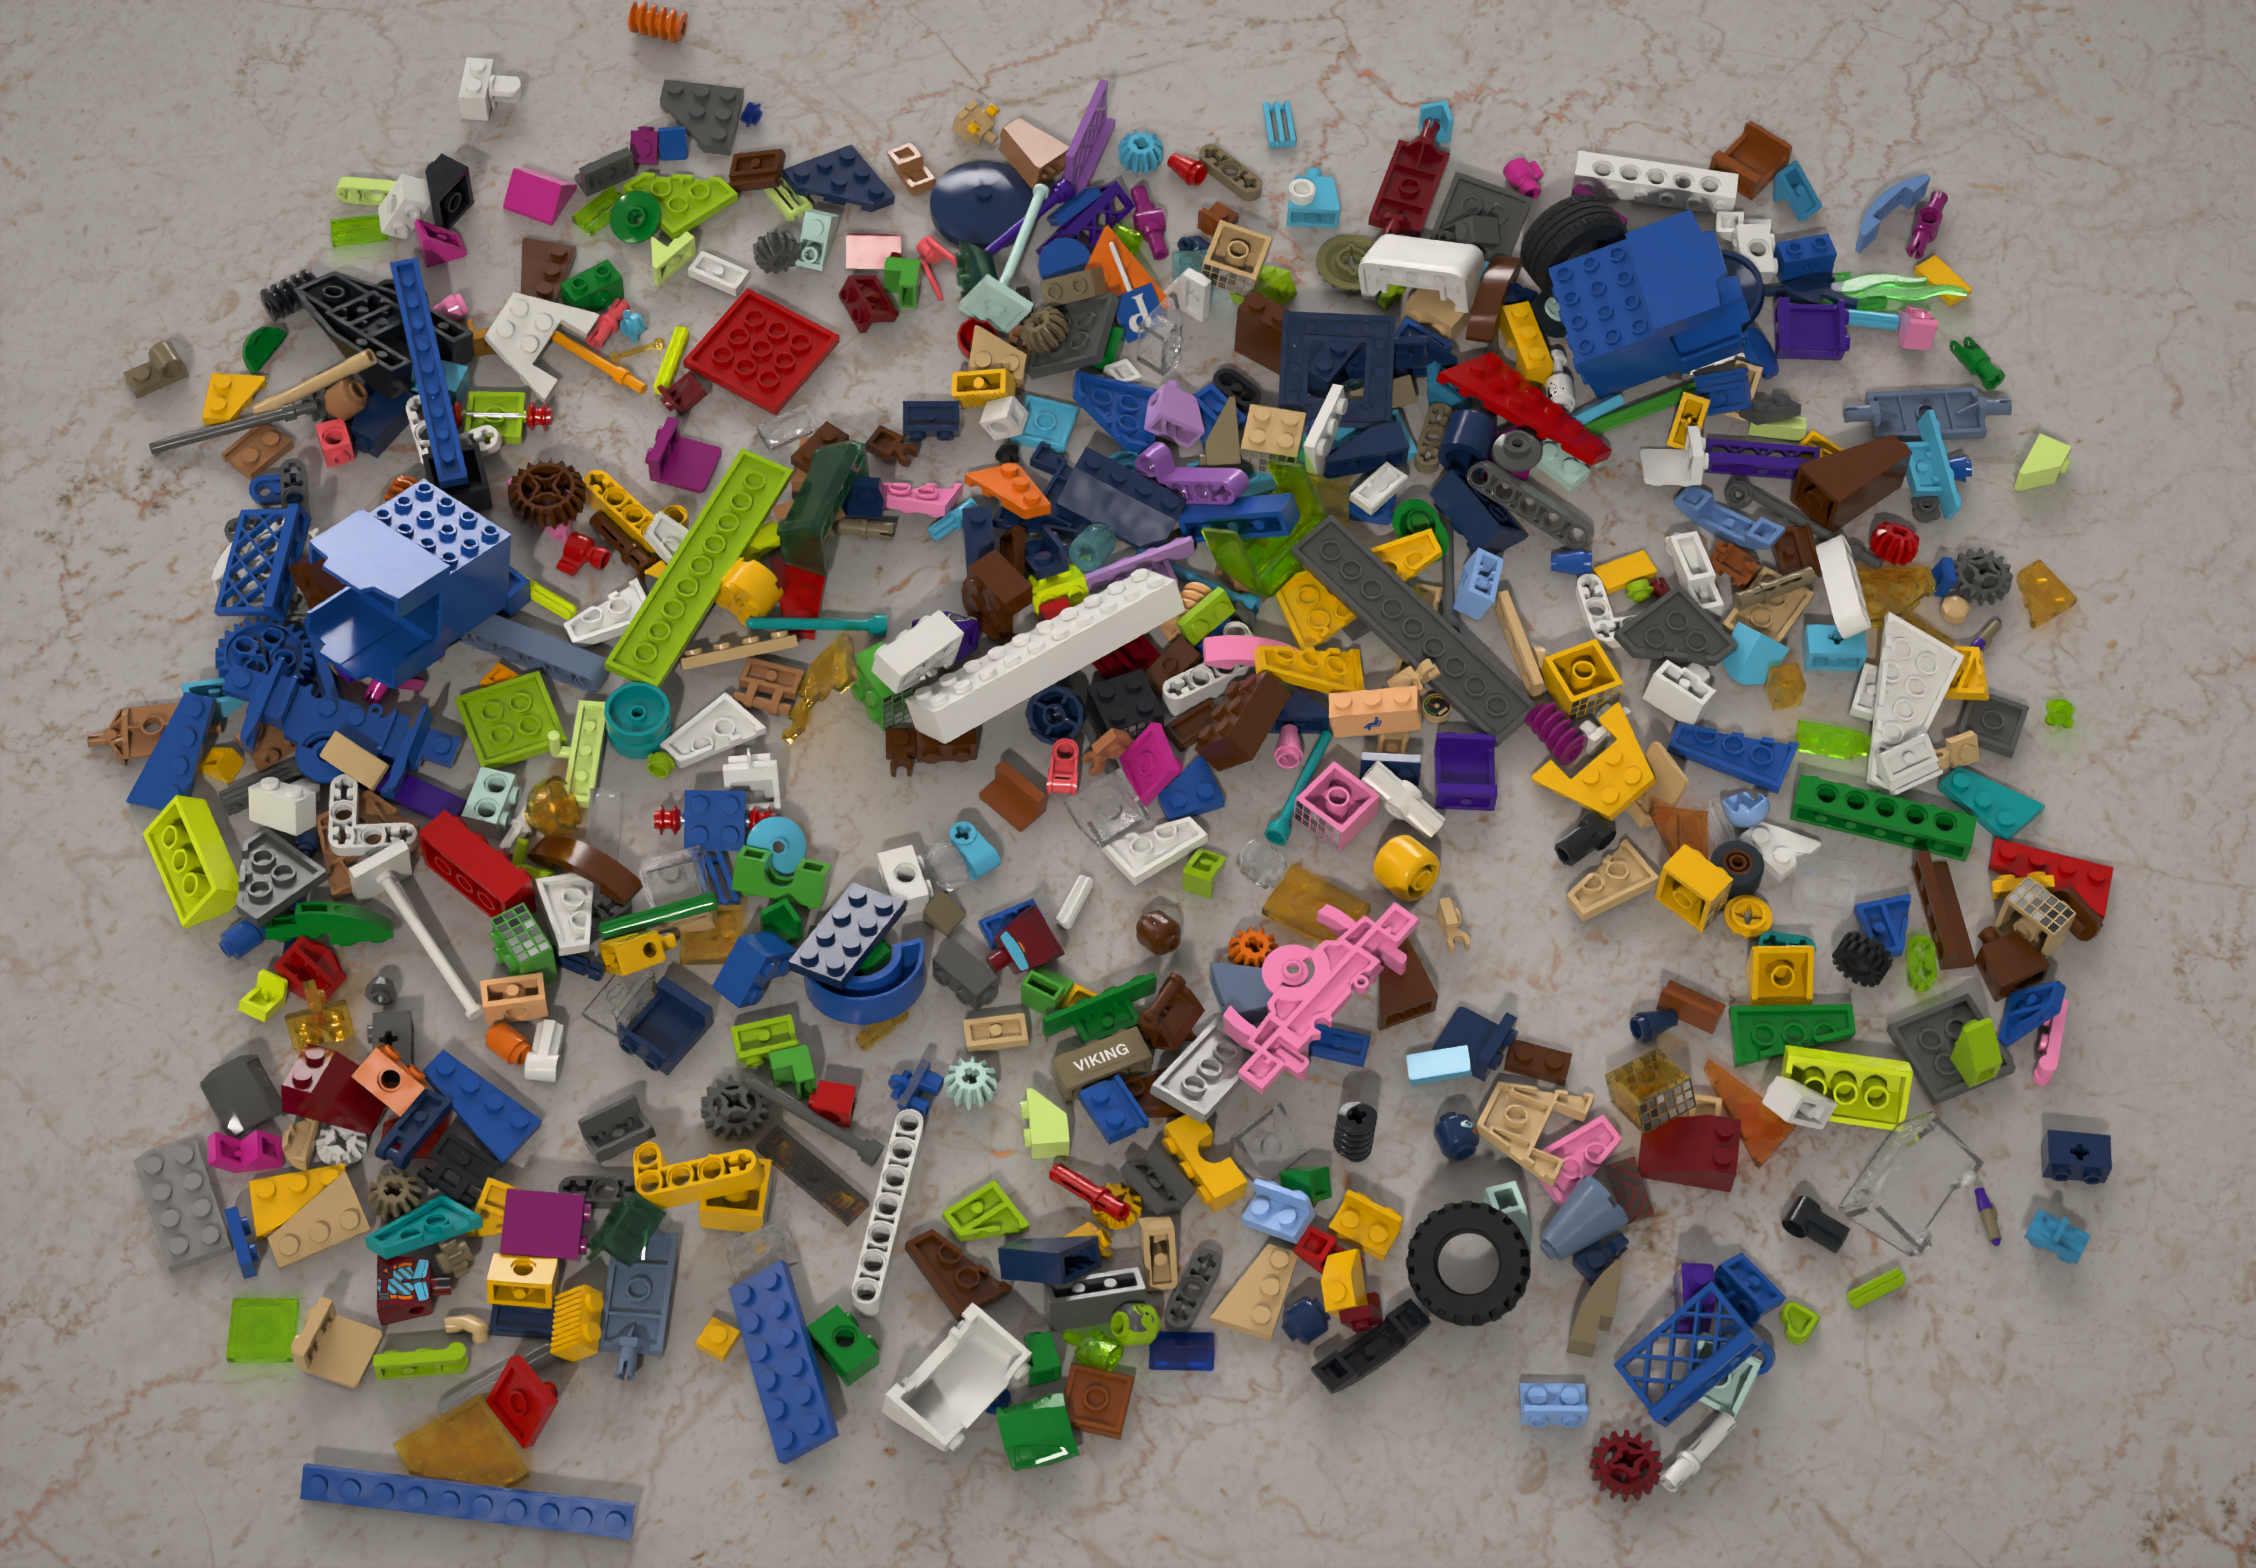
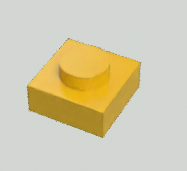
M712 1316L695 1342L696 1348L725 1362L740 1339L741 1333L738 1329Z

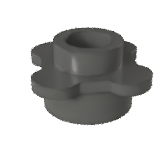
M1937 497L1912 498L1911 504L1914 505L1913 517L1917 521L1929 523L1940 518L1941 512L1938 511L1939 499Z
M1235 603V612L1230 616L1232 618L1231 622H1242L1253 632L1252 625L1256 622L1254 613L1251 609L1244 607L1243 603Z

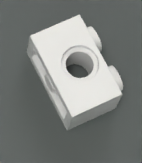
M405 174L400 175L378 207L381 233L402 239L408 238L415 228L414 222L417 219L420 220L430 206L427 180Z
M1769 223L1736 224L1731 237L1733 252L1739 253L1752 261L1761 274L1763 284L1770 285L1774 274L1778 272V260L1773 258L1772 250L1775 247L1774 234H1770ZM1752 253H1757L1760 257L1754 256Z
M912 845L877 853L878 872L886 895L905 901L906 910L901 917L923 912L929 904V898L933 897V889L930 880H924L922 873L925 872L922 856L915 854ZM905 879L911 880L910 882H902Z

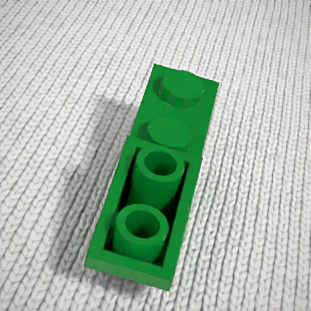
M320 901L296 902L295 914L273 917L266 922L265 932L267 940H275L277 942H286L300 936L315 939L324 936V934H329L331 945L339 944L340 946L347 947L355 945L357 942L370 941L372 943H382L392 939L394 935V921L374 911L349 904Z

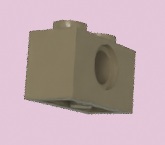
M1102 267L1039 281L1045 308L1049 305L1056 307L1108 294Z

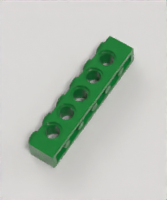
M1802 774L1796 787L1789 818L1919 851L1929 850L1931 854L1966 862L1972 847L1977 821L1976 816L1968 815L1962 811L1955 812L1939 808L1933 804H1922L1909 801L1904 797H1893L1880 794L1874 790H1864L1851 787L1845 783H1835L1822 780L1816 776Z

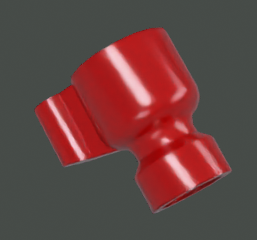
M574 531L570 534L564 545L563 556L557 563L556 569L574 576L585 563L589 562L591 567L602 571L610 560L611 550L602 546L596 547L592 538Z

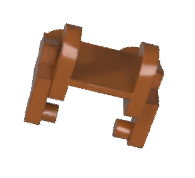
M1721 540L1716 544L1715 551L1709 559L1716 574L1722 576L1725 572L1733 578L1730 583L1743 591L1750 587L1762 567L1760 566L1761 562L1730 542L1726 544Z

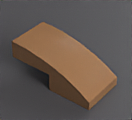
M912 143L887 151V156L893 168L912 196L934 187L936 178L926 168L923 156Z

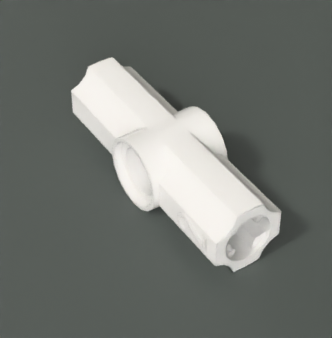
M1379 760L1363 775L1361 781L1380 794V799L1384 801L1385 809L1395 818L1407 821L1427 840L1444 824L1446 819L1422 799L1423 795L1415 785L1409 781L1400 780Z

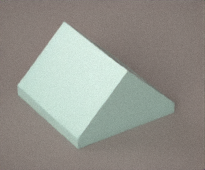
M1704 1331L1701 1336H1712ZM1698 1341L1696 1358L1707 1359L1713 1354L1714 1342ZM1750 1356L1698 1401L1720 1412H1726L1735 1419L1756 1380L1762 1361ZM1689 1363L1687 1364L1680 1380H1682L1688 1375Z

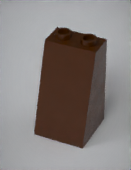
M1892 434L1805 462L1798 468L1790 501L1812 521L1832 532H1836L1902 486L1912 451L1909 450L1905 443L1899 441Z

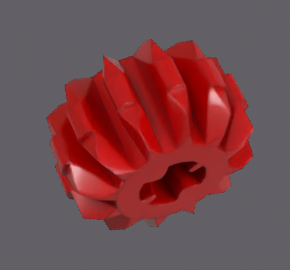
M1884 521L1874 529L1869 549L1875 553L1874 556L1882 558L1884 562H1890L1893 565L1898 563L1901 566H1905L1916 557L1920 538L1914 534L1915 531L1913 529H1908L1905 525H1899L1896 521L1893 523Z

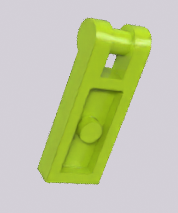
M454 1342L447 1349L434 1350L423 1347L412 1352L388 1350L382 1354L373 1355V1368L377 1380L464 1373L469 1368V1360L465 1346L460 1342Z

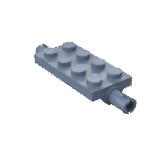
M1976 387L1867 392L1865 397L1866 405H1844L1843 407L1845 423L1868 421L1871 424L1874 440L1893 434L1901 442L1922 441L1917 422L1927 410H1934L1936 419L1940 423L1942 440L1985 438L1987 433L1985 418L1987 416L2011 415L2012 413L2010 397L1986 399L1985 396H1978Z
M642 1198L640 1199L638 1222L629 1229H614L604 1295V1307L601 1315V1338L599 1339L598 1352L618 1353L614 1377L621 1381H624L625 1370L627 1381L635 1380L638 1355L663 1356L679 1245V1233H667L659 1229L657 1225L659 1210L648 1208Z

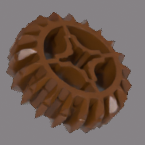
M539 458L537 465H532L528 462L527 470L519 468L518 476H512L511 485L508 488L509 506H511L514 516L519 517L522 524L529 523L531 529L537 525L540 526L542 531L547 526H551L556 530L559 524L567 527L568 520L576 521L577 514L583 512V505L586 504L587 500L585 493L586 485L582 480L580 472H575L573 465L566 467L563 460L555 464L552 458L548 463H543ZM567 489V490L569 491V493H568V495L564 498V497H563V492ZM531 492V498L527 500L525 497Z

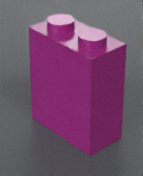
M507 1188L500 1254L558 1258L561 1261L580 1262L581 1255L587 1254L588 1235H583L584 1222L590 1223L592 1204L586 1203V1196L580 1194Z

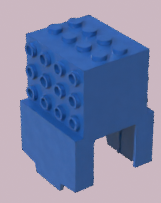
M1691 209L1625 233V240L1548 268L1553 283L1551 287L1552 293L1560 307L1558 311L1559 317L1567 331V334H1565L1566 341L1574 355L1572 359L1577 374L1581 375L1584 385L1589 384L1598 399L1676 371L1682 375L1745 352L1741 326L1751 320V316L1738 276L1725 277L1728 273L1714 231L1702 232Z
M422 479L370 513L360 509L309 541V562L313 564L323 557L326 561L322 565V570L338 579L340 583L347 585V587L307 611V633L324 646L320 651L322 658L358 681L370 677L392 689H396L444 657L446 646L506 607L511 534L425 479Z

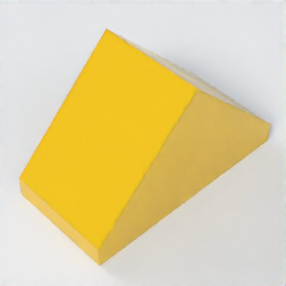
M1683 392L1666 444L1667 446L1684 449L1687 426H1699L1701 435L1705 426L1711 402L1710 399Z

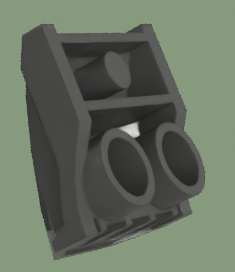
M257 1054L241 1055L213 1069L200 1082L201 1090L227 1136L236 1138L281 1114L282 1116L289 1114L282 1112V1099L268 1077Z

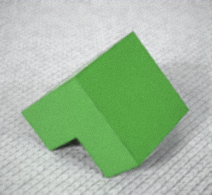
M886 256L884 266L885 292L899 293V307L916 309L921 285V260Z
M1040 965L1036 972L1030 970L1021 984V1004L1046 1016L1051 1011L1060 1009V1006L1073 988L1074 981Z
M807 1044L768 1053L774 1088L794 1084L798 1101L808 1099L811 1091H816V1078Z

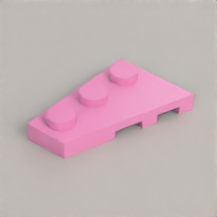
M883 483L887 493L884 510L889 508L900 510L906 514L924 513L934 518L946 516L963 494V483H953L952 488H937V483H926V486L911 488L908 483Z
M1603 1114L1541 1150L1564 1159L1563 1168L1554 1187L1548 1186L1537 1178L1559 1208L1580 1179L1588 1175L1593 1177L1621 1144L1622 1137Z

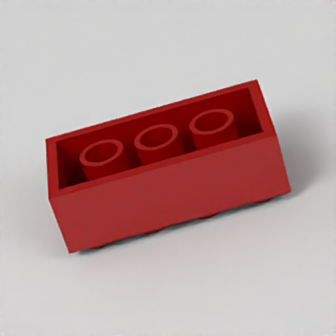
M444 809L418 832L425 865L490 918L523 902L531 915L537 911L531 875L524 868L520 867L518 869L514 866L503 851H496L489 846L488 841L482 834L478 832L475 834L468 829L464 820L459 816L455 815L453 817Z

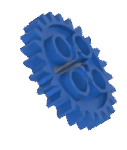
M256 616V622L253 624L248 619H244V627L236 623L233 624V632L225 630V639L218 640V648L215 649V667L218 669V677L224 678V681H226L232 664L268 675L272 665L276 664L279 656L285 658L290 668L289 678H293V676L299 677L300 686H304V678H310V669H313V648H310V640L304 639L303 631L295 632V624L284 627V621H279L275 624L272 617L269 616L266 622H262L260 617Z

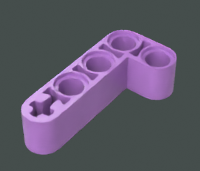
M1154 442L1135 461L1138 474L1187 499L1186 504L1228 505L1234 502L1249 487L1248 476L1244 471L1237 468L1175 467L1170 449L1161 442Z

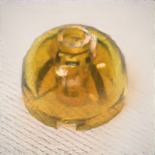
M551 776L537 783L528 793L524 815L527 823L546 837L556 838L577 832L579 828H576V825L581 824V813L577 799L573 792L569 794L566 792L563 786L568 783L560 776Z

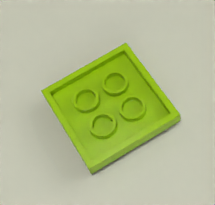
M539 670L454 697L456 708L480 768L497 769L550 752L547 735L552 730L559 732L561 746H568L566 735Z

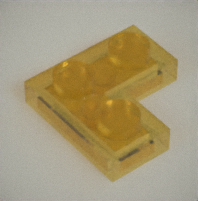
M718 905L716 909V928H711V932H680V965L724 964L739 936H742V905Z

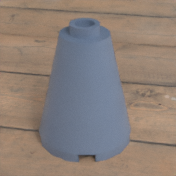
M1590 1175L1584 1176L1540 1235L1542 1244L1539 1247L1549 1259L1553 1260L1556 1257L1561 1261L1623 1228L1629 1222L1628 1217L1619 1203L1616 1206L1609 1198L1612 1196L1611 1193L1599 1181Z

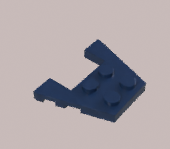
M1041 441L1030 458V466L1053 475L1043 492L1044 496L1051 503V514L1023 519L1001 505L992 519L993 527L1010 530L1018 524L1025 528V532L1041 534L1040 525L1046 523L1060 537L1082 539L1090 524L1055 506L1073 471V468L1067 464L1068 461L1061 455H1055L1050 451V446Z

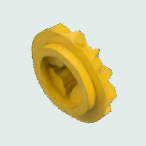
M1741 895L1731 899L1727 903L1723 914L1725 926H1729L1733 935L1736 933L1742 935L1744 940L1748 937L1758 939L1760 935L1768 932L1773 918L1769 906L1760 898L1751 895ZM1747 910H1750L1749 914L1752 920L1746 925L1743 917Z
M1122 1181L1118 1184L1108 1182L1105 1187L1110 1189L1115 1197L1123 1199L1124 1202L1130 1204V1215L1125 1221L1118 1222L1103 1211L1097 1212L1091 1208L1092 1214L1099 1224L1108 1229L1120 1230L1128 1228L1141 1215V1196H1138L1134 1189L1124 1185Z

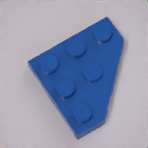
M1076 370L1073 377L1072 398L1124 450L1142 454L1155 442V434L1144 430L1148 400L1157 389Z

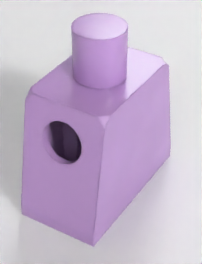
M1175 380L1165 382L1148 400L1144 430L1189 449L1205 433L1197 399L1195 396L1180 390L1179 382Z

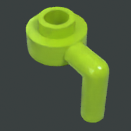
M517 837L512 864L518 869L520 867L524 868L533 879L532 887H534L535 879L555 876V871L524 864L529 839Z

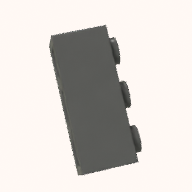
M1139 1267L1083 1275L1063 1285L1044 1283V1312L1050 1332L1111 1323L1113 1314L1121 1305L1126 1303L1146 1304V1288Z

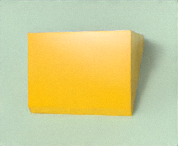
M1813 945L1752 946L1746 964L1750 1006L1812 1005L1815 947Z

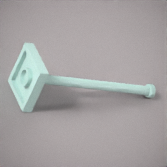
M1036 184L1033 188L1034 196L1000 281L987 274L960 301L957 308L971 318L979 321H989L1003 338L1031 312L1034 304L1010 289L1009 286L1043 200L1049 195L1050 190L1044 184Z

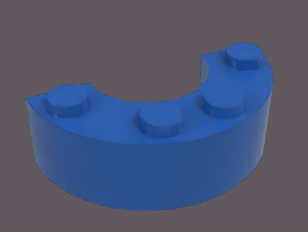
M922 937L892 945L893 955L886 967L872 975L853 976L842 990L804 976L805 991L808 999L817 1010L827 1017L849 1024L863 1026L899 1016L916 1002L925 987L927 972Z

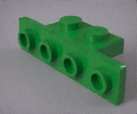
M1154 973L1138 975L1130 982L1121 986L1109 987L1101 994L1091 998H1082L1074 1005L1065 1009L1053 1010L1042 1019V1033L1045 1037H1049L1073 1027L1084 1046L1091 1040H1102L1112 1036L1114 1032L1120 1029H1130L1135 1026L1140 1029L1137 1022L1139 1015L1132 1002L1154 994L1156 992L1157 978Z

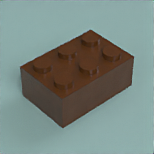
M1268 671L1257 675L1252 674L1244 680L1230 683L1224 691V699L1212 711L1211 721L1198 735L1199 741L1194 750L1218 772L1254 759L1291 695Z

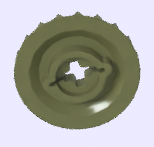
M1340 235L1328 240L1322 245L1317 254L1316 267L1318 268V275H1322L1324 282H1329L1332 288L1339 287L1342 292L1345 289H1349L1354 294L1356 290L1360 289L1358 267L1361 259L1375 242L1359 235ZM1350 255L1352 256V262L1355 265L1353 272L1348 264L1350 260Z

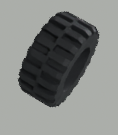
M1462 1201V1203L1456 1204L1451 1202L1445 1204L1440 1210H1434L1427 1215L1428 1218L1423 1223L1420 1222L1416 1227V1232L1413 1238L1410 1239L1407 1247L1409 1249L1408 1257H1406L1408 1280L1419 1301L1439 1319L1464 1327L1483 1326L1485 1323L1501 1319V1316L1508 1311L1511 1312L1517 1306L1518 1300L1523 1297L1531 1273L1530 1252L1526 1240L1515 1222L1500 1209L1497 1210L1483 1202ZM1461 1234H1477L1486 1238L1495 1247L1498 1254L1499 1270L1497 1276L1488 1288L1479 1293H1458L1444 1283L1439 1273L1438 1260L1442 1248L1450 1239Z

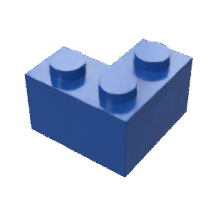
M772 930L739 936L712 988L738 1008L756 1005L763 998L765 993L764 987L769 979L783 977L790 972L788 961L797 949Z

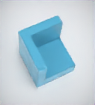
M1447 101L1421 105L1418 121L1420 133L1425 120L1431 119L1429 128L1432 127L1435 120L1440 124V130L1437 133L1435 143L1451 142L1454 120Z

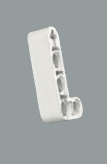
M1239 621L1229 622L1223 629V635L1254 636L1249 628ZM1202 663L1164 682L1161 707L1166 714L1172 716L1181 715L1209 698L1213 700L1224 695V691L1230 683L1244 680L1252 674L1256 675V669L1251 666L1235 664L1232 670L1207 666Z

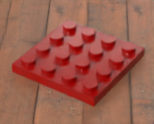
M747 288L687 355L683 363L686 369L777 416L840 341L838 334Z

